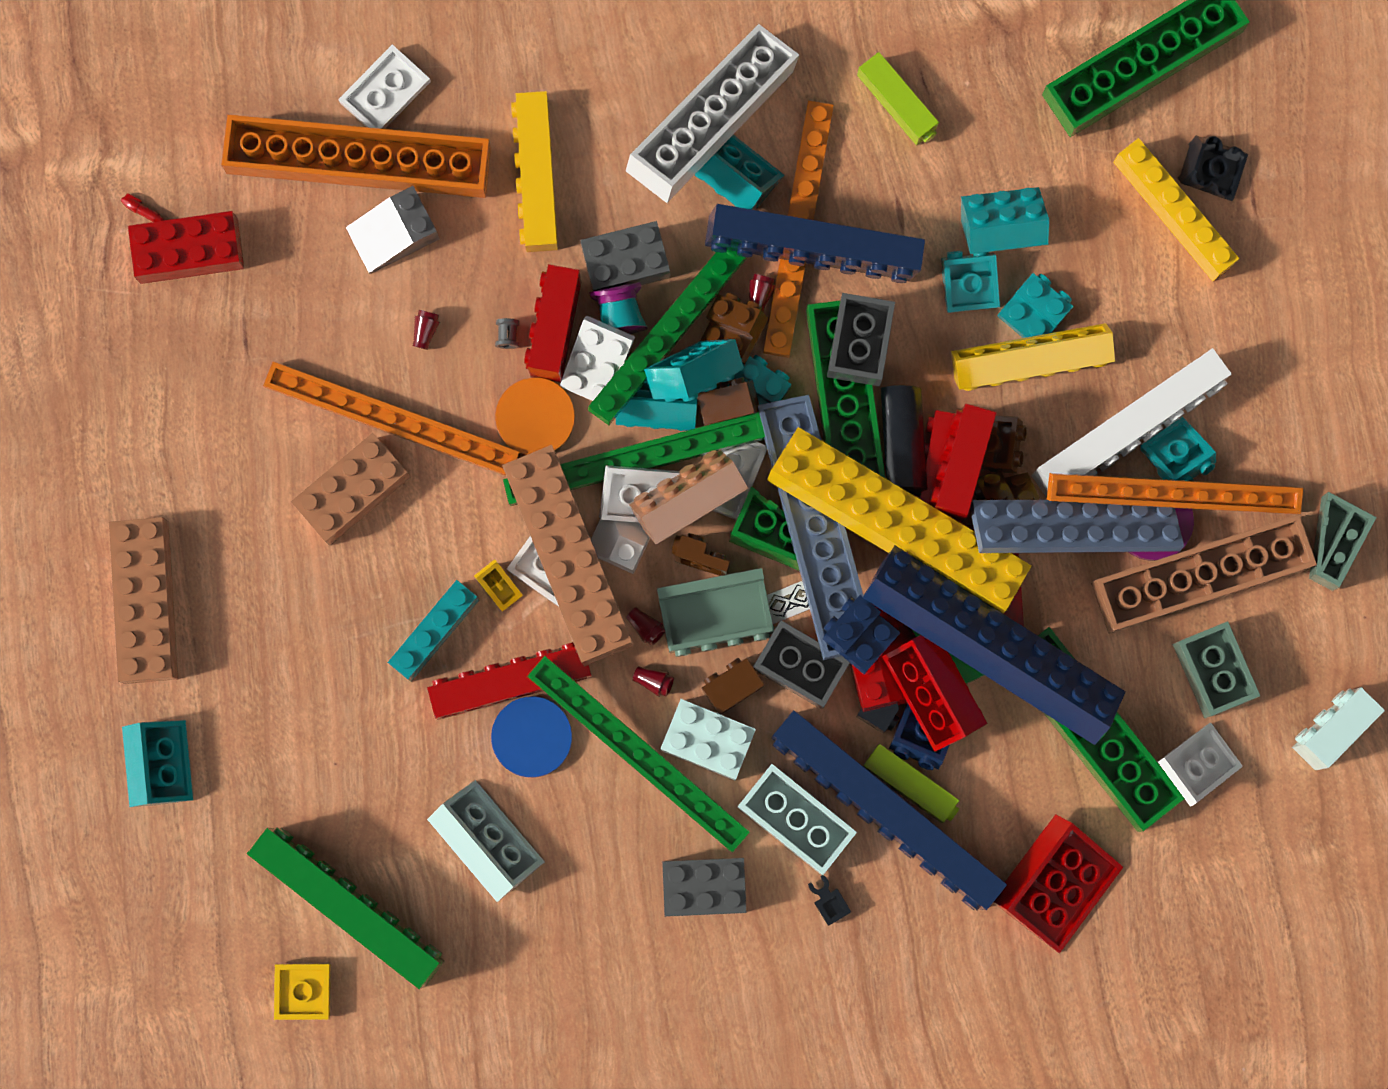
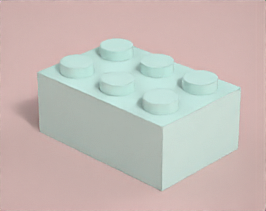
M1362 687L1353 690L1349 688L1347 691L1342 690L1333 698L1332 702L1334 705L1327 711L1325 709L1322 710L1313 719L1315 724L1309 729H1303L1295 737L1297 743L1292 748L1314 770L1329 768L1385 711Z
M680 699L661 746V751L736 780L756 729Z

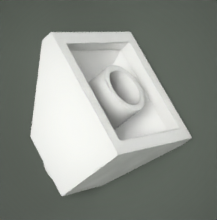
M601 519L591 538L599 559L634 574L650 540V537L643 530L639 522Z

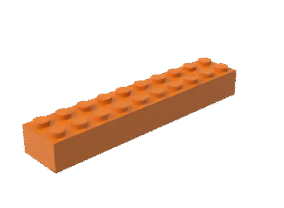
M227 114L221 166L226 174L393 190H405L414 186L416 192L486 198L491 145L487 138Z

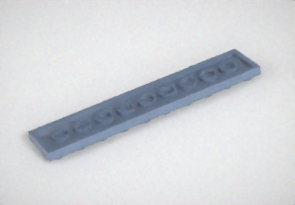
M809 395L757 406L772 468L798 427L821 440ZM778 487L823 660L840 657L842 655L823 640L827 632L823 628L833 616L837 619L841 617L844 613L841 608L851 596L855 600L860 594L863 596L846 529L843 525Z

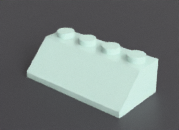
M476 780L444 802L427 819L496 902L511 892L545 862Z

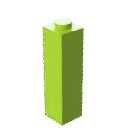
M880 52L876 53L859 67L857 73L859 79L916 146L922 141L924 143L929 142L937 134L936 129L939 123Z
M881 744L877 745L863 765L866 770L940 823H944L946 819L951 821L960 809L956 806L959 802L957 798Z

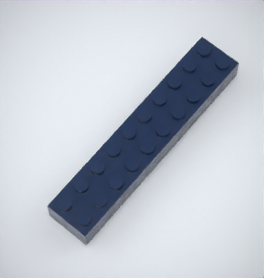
M894 545L880 565L862 598L1095 745L1111 727L1126 691Z
M794 710L772 736L771 739L775 741L773 746L783 755H786L788 752L795 757L796 760L793 763L805 773L808 770L812 771L817 776L814 780L826 790L829 787L834 789L838 793L835 797L847 807L852 804L859 811L856 814L867 824H871L873 821L880 827L877 831L888 841L894 839L901 844L898 849L910 859L918 858L922 862L919 866L931 876L936 874L943 879L941 884L951 893L959 892L964 898L961 901L972 910L978 911L980 909L987 911L1007 886L1006 883Z

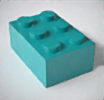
M1039 187L961 196V223L970 254L1049 245V217Z
M728 339L699 341L644 369L653 399H665V402H671L682 398L686 402L698 398V393L715 389L717 387L716 384L719 382L734 379V374L742 371L744 367L736 340Z

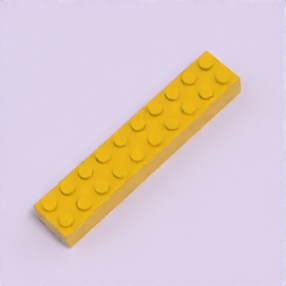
M799 427L794 432L768 476L767 481L888 553L894 545L1003 614L1032 566L1011 553H979L976 535L973 530Z

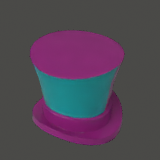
M641 283L589 292L590 298L597 301L598 306H600V322L628 334L647 330L648 327L636 301V294L641 289Z

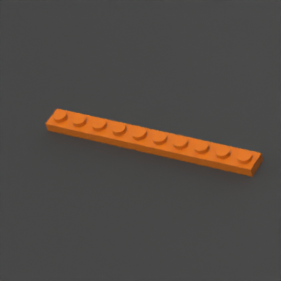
M808 100L788 216L814 220L834 106L832 104ZM780 259L764 354L787 358L790 356L806 263H804V266H795L789 264V260Z
M272 362L263 384L265 388L504 476L506 474L502 465L518 459L520 455L519 451L276 362Z
M1049 473L1047 500L1284 514H1301L1303 488L1293 486Z

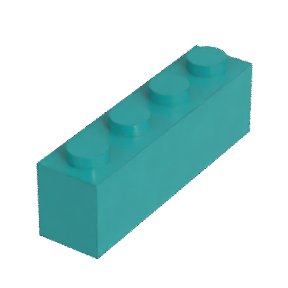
M456 580L387 663L412 682L479 602V598Z

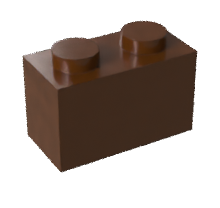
M744 377L728 381L729 386L720 388L718 383L715 389L698 394L699 397L697 399L704 426L758 412L757 406L759 402L753 380L745 382Z
M740 658L735 659L726 665L728 671L720 676L716 672L704 680L706 685L702 687V691L717 714L722 715L764 687V683L747 658L743 661Z

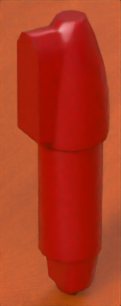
M127 193L125 197L121 198L122 204L130 211L152 222L164 221L159 213L144 206L140 199Z

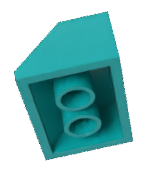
M732 135L698 170L695 176L705 181L717 194L724 196L735 207L755 210L781 181L784 174L735 135Z
M646 380L618 414L616 425L650 427L652 429H677L679 431L695 429L698 399L686 402L682 398L671 402H665V399H653L648 380Z
M186 720L141 722L123 726L122 733L129 807L193 801Z

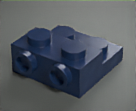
M860 594L856 600L852 596L841 608L844 613L839 619L833 616L823 629L827 632L823 640L860 672L865 674L899 636L900 632L880 616L881 611L862 598L863 596Z
M907 703L889 749L893 750L894 754L903 760H907L910 757L919 761L918 764L923 769L933 770L936 768L939 770L949 745L934 751Z

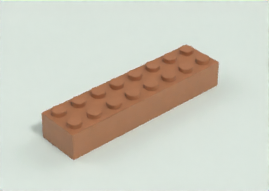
M550 445L502 465L581 663L587 666L633 647L634 644L553 446Z
M1295 515L1097 579L1091 585L1108 634L1310 569L1317 564L1300 516Z

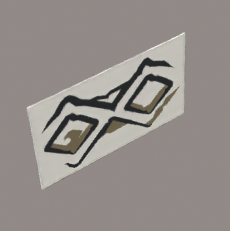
M802 581L767 595L772 624L810 609Z

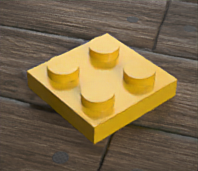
M275 964L274 1020H329L331 964Z

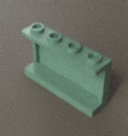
M762 568L657 588L669 654L675 653L676 657L690 655L691 649L701 648L702 652L718 649L717 644L728 643V647L744 644L743 639L753 637L754 642L770 639L769 634H773L775 631L772 624Z

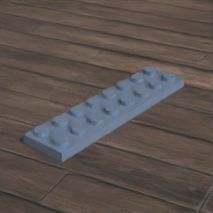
M973 500L970 505L979 553L1181 551L1184 547L1176 511L1172 507L1049 500Z

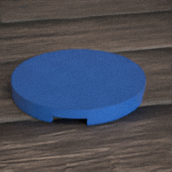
M524 697L509 703L500 711L492 727L491 742L497 759L510 772L523 777H541L556 770L567 758L572 744V730L568 718L556 704L540 697Z

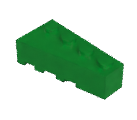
M751 486L731 532L729 542L800 571L784 511L778 508L777 504L760 495L759 491Z

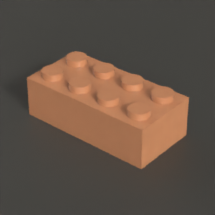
M372 433L291 502L330 546L405 483L410 476L375 434Z
M721 450L708 452L703 456L702 461L695 465L685 466L680 470L679 475L672 479L662 480L657 484V488L649 493L643 492L634 498V502L629 504L643 530L655 544H658L748 489L734 462Z

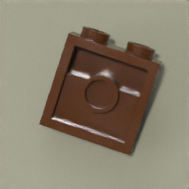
M727 293L725 297L718 294L706 316L710 322L700 341L735 339L742 364H746L768 317L761 311L762 307L753 301L743 304L740 302L741 299L731 293Z
M995 416L981 469H988L991 472L1017 473V467H1022L1024 455L1022 451H1019L1020 442L1025 441L1027 428L1026 425H1023L1021 419L1018 417Z
M1002 471L980 476L974 491L976 500H1041L1028 472L1004 478Z
M688 533L687 537L676 535L672 546V554L675 555L676 563L717 576L727 575L730 561H726V556L711 551L710 555L706 554L707 543L703 542V537Z

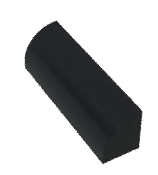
M910 385L882 387L881 400L886 479L910 494L928 490L921 388Z

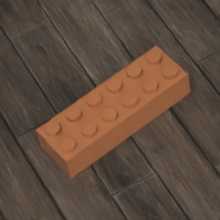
M163 517L109 522L118 682L133 684L178 680L169 521Z

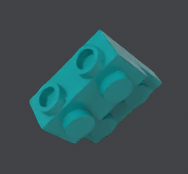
M963 251L947 252V257L941 258L946 311L948 313L1000 307L996 254L993 252L963 255Z
M1032 273L998 313L997 317L1022 338L1049 334L1054 331L1073 308V305L1070 304L1072 299L1064 291L1060 290L1057 293L1050 287L1052 283L1045 275L1039 274L1037 276Z
M755 355L753 358L749 356L746 364H743L744 369L734 374V379L744 377L745 382L753 380L759 405L783 400L792 385L788 382L790 377L778 369L774 373L766 367L768 363L763 358Z
M1183 416L1140 445L1141 452L1157 468V474L1162 479L1194 481L1193 478L1200 473L1205 476L1215 468V450Z

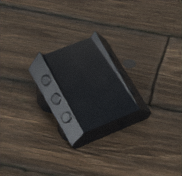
M1196 135L1188 144L1189 149L1178 180L1181 184L1233 201L1248 154L1236 146L1228 147L1223 145L1222 141L1215 136L1202 138Z

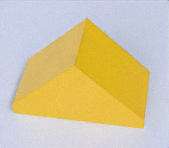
M495 559L474 575L502 612L523 596Z

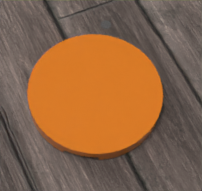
M527 378L514 383L502 394L496 407L495 421L502 440L511 449L519 451L521 455L526 456L550 445L553 446L556 452L572 434L575 413L570 397L558 384L544 378Z

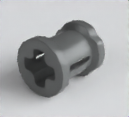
M511 318L496 320L498 341L495 342V347L501 349H516L519 347V342H516L519 320Z

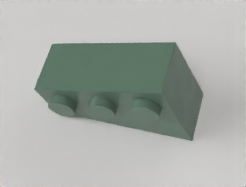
M1330 492L1322 496L1313 555L1317 565L1310 568L1309 579L1331 591L1338 589L1377 517Z

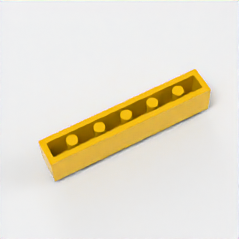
M547 91L515 93L516 102H511L512 118H517L518 127H513L514 143H519V152L514 153L515 168H520L521 178H516L517 194L522 193V203H518V217L524 220V229H519L520 245L525 244L527 252L558 250Z
M1139 138L1118 153L1113 163L1212 281L1220 277L1240 259Z
M1106 323L951 351L954 380L959 390L963 389L966 391L975 390L979 386L984 385L999 386L1006 381H1026L1030 377L1039 375L1044 377L1053 376L1056 372L1061 371L1076 372L1083 367H1103L1107 363L1115 362L1113 332Z

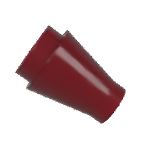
M754 274L753 280H750L749 301L759 304L763 312L775 288L773 285L774 278Z
M423 310L418 311V315H415L414 341L412 346L428 350L429 344L440 324L438 314Z
M637 607L633 608L626 616V619L631 623L642 641L651 646L656 644L666 631L662 627L663 624L642 612Z
M640 666L636 668L632 679L658 697L661 695L667 697L674 683V677L670 676L669 672L642 668Z

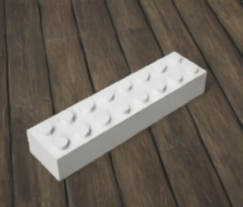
M758 24L630 154L626 172L668 203L793 73L799 54Z
M1212 348L1038 467L1032 474V478L1047 497L1049 473L1096 475L1098 468L1104 471L1119 459L1118 454L1121 453L1123 457L1141 444L1140 439L1146 442L1163 429L1162 424L1168 427L1177 421L1179 417L1185 414L1183 412L1184 409L1188 413L1199 406L1206 399L1204 395L1210 398L1228 384L1226 379L1231 375V372Z

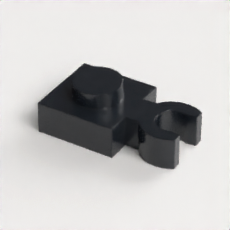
M821 875L820 878L823 881L821 889L814 888L811 882L808 883V887L812 893L820 897L814 904L826 924L830 926L851 913V910L838 889L832 892L829 891V881L826 876Z

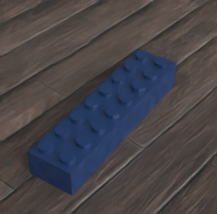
M716 204L709 215L705 246L711 247V250L714 252L726 253L727 250L737 251V255L742 257H752L754 254L763 256L764 260L773 262L784 259L789 260V264L795 266H804V263L813 264L814 268L819 270H830V267L837 268L843 274L866 273V277L872 279H880L881 276L890 277L891 281L896 283H907V281H910L921 271L925 239Z

